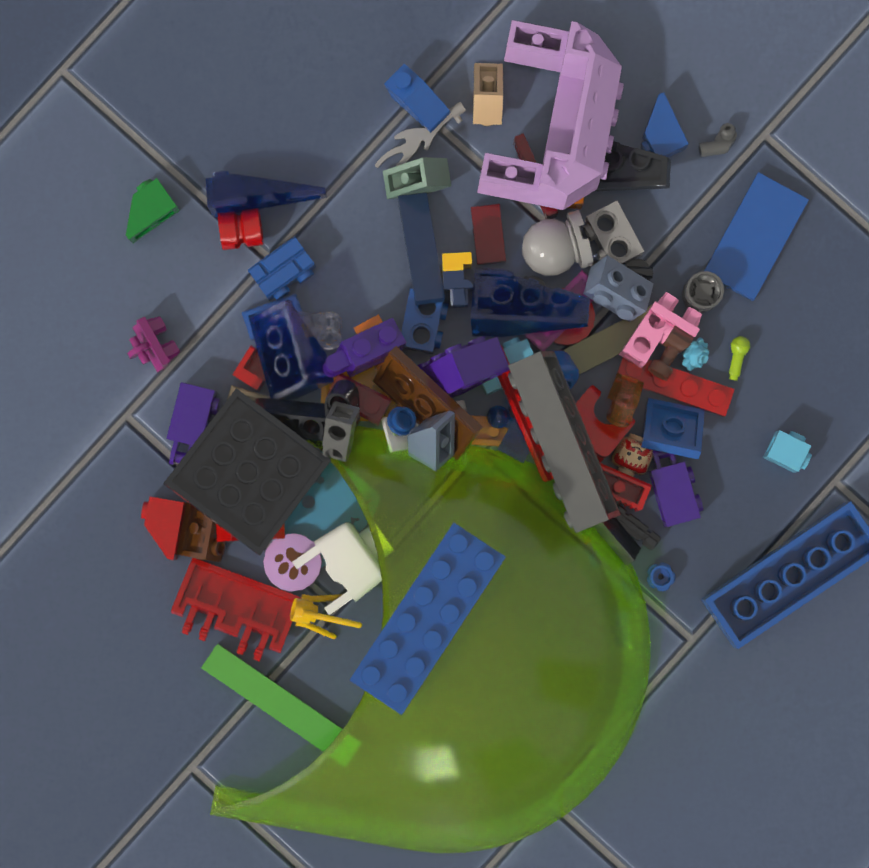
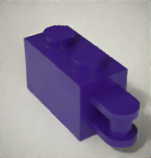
M390 318L342 341L336 353L327 357L323 365V372L328 377H336L344 372H347L349 377L355 376L384 362L389 351L395 346L402 351L407 342L394 319Z
M180 383L166 438L174 441L169 464L179 463L186 453L178 451L180 443L189 445L190 449L210 423L212 415L218 413L221 399L216 398V391Z
M653 450L652 459L655 470L648 473L663 526L670 527L701 518L699 512L703 511V505L699 494L694 495L691 484L695 483V477L691 466L686 467L685 461L677 463L675 454ZM669 457L671 465L662 468L659 459Z

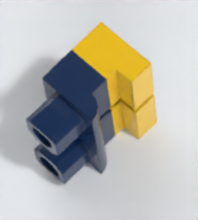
M472 253L442 254L444 293H450L451 308L468 307V292H473V284L471 281L464 279V269H472Z

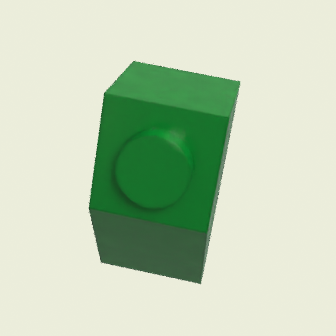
M157 178L153 181L148 179L142 182L136 188L138 191L133 194L126 236L132 243H135L180 211Z

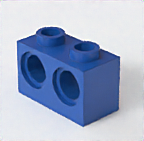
M410 288L401 331L407 342L403 349L432 355L434 348L440 349L443 332L438 331L440 320L446 321L449 303H434L436 307L435 312L431 315H423L419 311L420 305H415L413 289ZM419 329H425L429 332L430 339L424 344H419L413 339L414 333Z

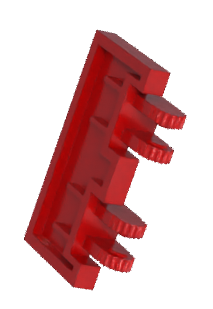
M192 558L172 606L171 613L183 617L187 606H191L182 629V633L186 635L192 631L197 613L206 614V620L199 632V639L202 641H206L216 616L218 618L214 629L237 638L241 627L245 626V631L237 649V654L240 655L246 652L252 632L262 635L259 645L254 652V660L260 662L270 636L273 638L269 649L281 653L293 623L290 620L293 601L295 598L301 599V597Z

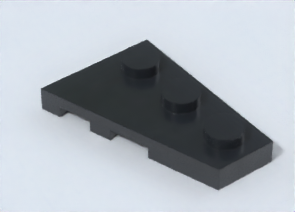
M613 141L611 153H606L604 162L609 163L606 180L600 179L598 188L595 191L670 188L671 159Z

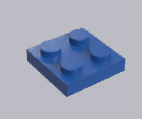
M648 398L645 407L641 448L699 459L702 448L705 409Z

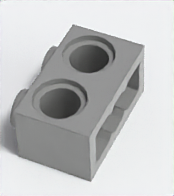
M618 201L586 216L584 220L586 225L583 226V229L590 241L595 240L600 250L596 252L599 260L608 255L624 265L642 256L644 250ZM601 218H607L612 222L613 227L610 231H602L598 228L597 221ZM615 243L622 244L626 249V255L623 257L614 256L611 252V245Z

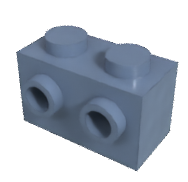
M607 255L591 266L583 294L592 299L596 304L617 314L621 319L631 322L647 311L654 283Z

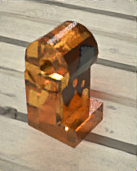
M616 373L607 399L612 400L606 415L607 420L611 424L618 427H628L631 424L639 404L644 382Z

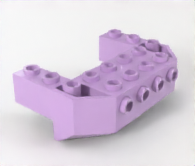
M512 20L504 61L560 72L543 164L485 153L477 193L564 210L598 188L600 179L606 180L609 163L604 161L606 153H611L614 136L609 135L611 126H616L619 110L614 109L616 100L621 99L624 83L619 82L622 66L600 36L578 22L572 21L570 30L564 31Z

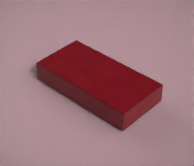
M500 204L471 207L477 265L506 262Z

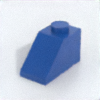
M405 64L384 83L391 98L430 133L451 113L425 81Z
M663 92L658 95L642 137L644 142L641 143V148L670 157L685 150L689 144Z

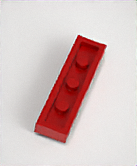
M622 357L615 380L696 408L705 409L707 412L722 417L726 416L735 389L672 368L673 372L668 381H665L649 372L648 367L652 360L648 359L647 363L640 368Z

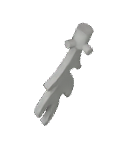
M458 102L449 109L451 113L431 133L426 128H411L395 135V140L406 139V143L384 154L377 161L375 167L379 168L383 162L399 153H403L404 156L396 166L407 163L417 152L423 141L425 142L424 149L426 151L429 150L436 134L450 119L454 118L458 124L463 121L460 115L466 109L462 103Z

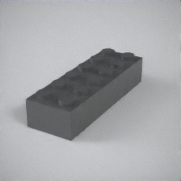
M540 351L508 365L510 373H508L509 381L512 387L519 391L522 399L519 401L520 408L525 417L529 416L533 428L530 429L532 438L542 448L544 453L542 462L548 473L551 472L555 480L553 489L556 497L559 500H563L567 510L564 512V516L570 528L574 527L577 533L621 515L555 352Z

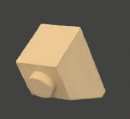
M474 63L473 124L484 126L502 125L503 64Z

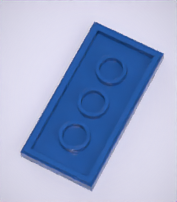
M758 172L704 271L716 274L725 287L754 301L809 199Z

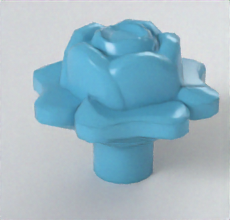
M700 337L696 341H692L691 345L682 352L684 357L682 365L687 367L689 371H692L694 368H701L709 359L708 343L704 342L703 338Z

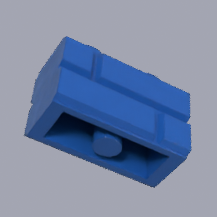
M294 236L249 268L248 272L269 301L273 298L278 301L291 291L288 287L298 281L302 284L314 275L312 270L316 266Z

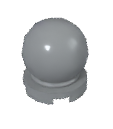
M579 210L566 213L567 220L565 222L557 219H543L531 225L523 236L522 256L526 264L533 271L544 276H552L569 270L574 262L579 263L581 268L593 265L589 239H582L581 225H584Z

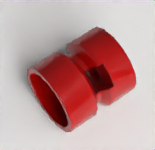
M259 208L242 210L240 215H237L234 211L218 213V226L223 251L239 249L242 243L247 247L264 245Z

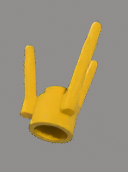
M302 594L301 599H294L291 607L290 620L296 622V626L305 627L331 639H336L337 635L310 622L315 623L316 619L345 626L362 627L360 622L318 613V605L313 604V602L334 601L342 594L317 596Z

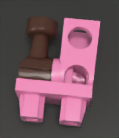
M667 292L658 302L652 304L619 354L642 368L647 363L658 343L666 348L660 360H653L648 370L656 377L668 381L673 372L670 365L679 353H682L691 345L694 337L700 329L697 327L702 317L700 312L690 307L687 308L682 318L673 313L672 311L679 300Z

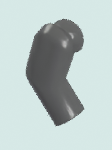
M730 123L723 124L714 141L699 143L700 157L727 153L737 137L735 126Z

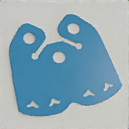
M329 458L331 459L330 463L320 475L324 478V482L322 484L314 483L305 495L314 498V506L312 508H305L301 500L284 523L285 535L295 533L315 541L341 524L351 523V517L359 518V521H355L353 525L360 532L373 518L378 508L380 495L337 459ZM371 499L372 501L368 504V509L365 510L363 502ZM321 554L322 568L326 565V562L323 555Z

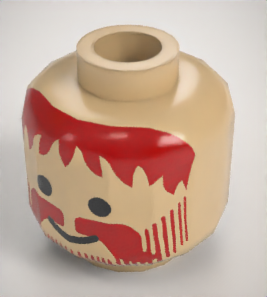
M630 433L628 437H624L616 446L612 462L619 467L618 471L632 477L635 474H646L653 458V450L641 448L642 437Z

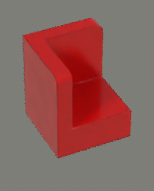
M250 346L232 375L260 392L277 363L255 347Z

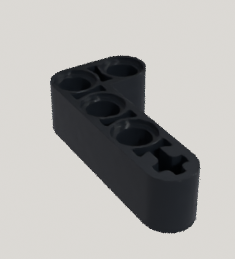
M349 380L337 381L325 399V403L257 398L254 400L255 403L304 440L323 441L326 417L334 401L360 408L358 388ZM360 413L359 418L356 422L355 430L360 423Z

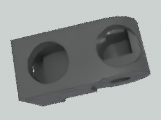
M334 401L325 421L322 444L323 456L347 462L354 442L356 422L360 413L359 407Z

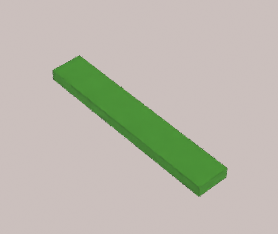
M219 643L201 667L207 673L345 767L362 743L361 740Z

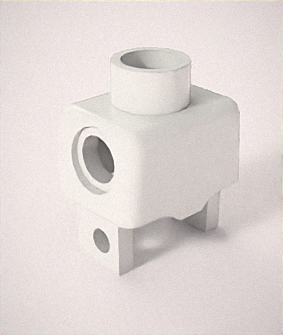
M346 522L313 541L316 546L292 563L298 569L321 553L326 562L325 570L333 581L339 582L347 589V592L324 607L330 615L352 599L357 602L385 579L386 572L380 561L394 552V549L375 522L360 533L352 523Z

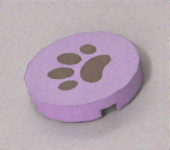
M295 533L286 534L284 539L272 541L266 550L263 561L265 573L271 583L280 589L291 592L303 590L312 585L320 574L322 566L321 554H318L298 569H296L292 562L316 546L314 542L306 536Z

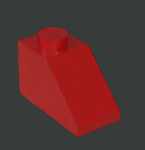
M149 496V501H144L141 511V519H145L144 526L166 558L177 560L178 555L176 554L186 503Z

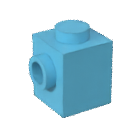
M779 430L774 433L763 458L796 473L799 472L800 468L805 470L812 457V454L809 453L811 445L805 443L806 437L796 432L790 431L787 434Z

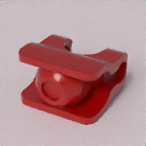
M591 385L576 402V406L599 463H601L612 453L633 427L636 420L626 413L613 424H604L599 421L594 413V405L599 399L601 391L596 386Z

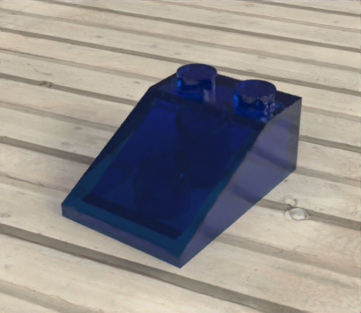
M284 300L249 318L270 399H298L334 382L333 377H328L323 372V365L327 359L326 352L290 300Z

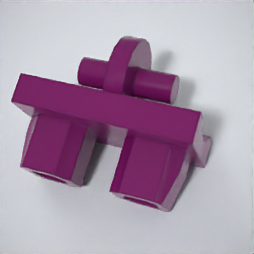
M144 316L136 321L137 324L132 327L137 336L129 339L133 349L127 354L130 359L139 357L143 365L151 361L158 373L164 370L179 355L180 350L173 340L163 345L159 343L157 336L165 333L167 330L160 316L148 320Z

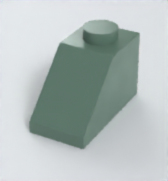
M422 157L383 171L387 199H395L398 196L418 193L428 194L451 187L447 158Z

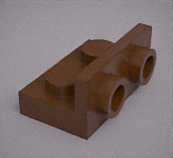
M186 501L176 555L221 562L226 543L217 542L216 523Z

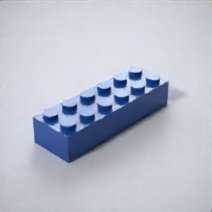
M851 501L844 502L704 596L701 601L733 648L739 649L868 562L869 527Z
M453 523L361 661L350 681L402 715L506 556L456 523Z

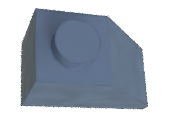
M447 411L426 418L419 426L412 428L407 437L408 456L434 471L442 467L454 456L455 413Z

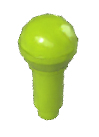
M743 336L735 337L730 344L733 356L729 370V379L738 381V376H740L744 356L750 350V342Z

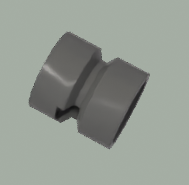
M709 271L694 274L682 290V300L685 306L693 308L700 313L712 310L722 300L724 295V285L721 279Z

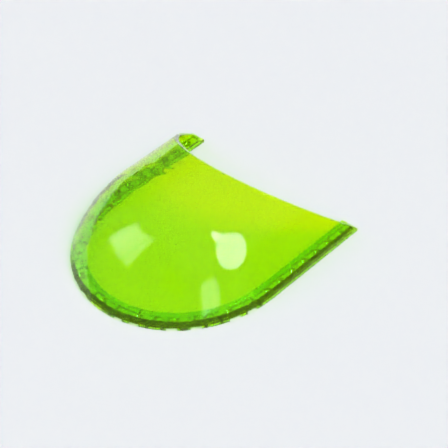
M357 426L354 432L352 450L347 462L334 458L329 459H331L330 462L340 472L355 495L368 522L377 550L383 592L381 631L453 523H456L497 550L506 558L402 715L365 691L347 725L332 744L307 768L284 784L264 794L215 785L210 815L431 853L473 852L492 849L521 840L561 819L584 801L605 779L618 761L634 731L647 689L651 657L647 609L638 577L632 563L625 565L593 526L577 533L574 527L570 528L564 516V512L567 510L563 500H559L556 497L553 489L555 480L544 482L535 464L507 453L470 445L459 460L451 457L442 467L434 471L408 456V450L390 453L384 430ZM306 440L323 452V441Z

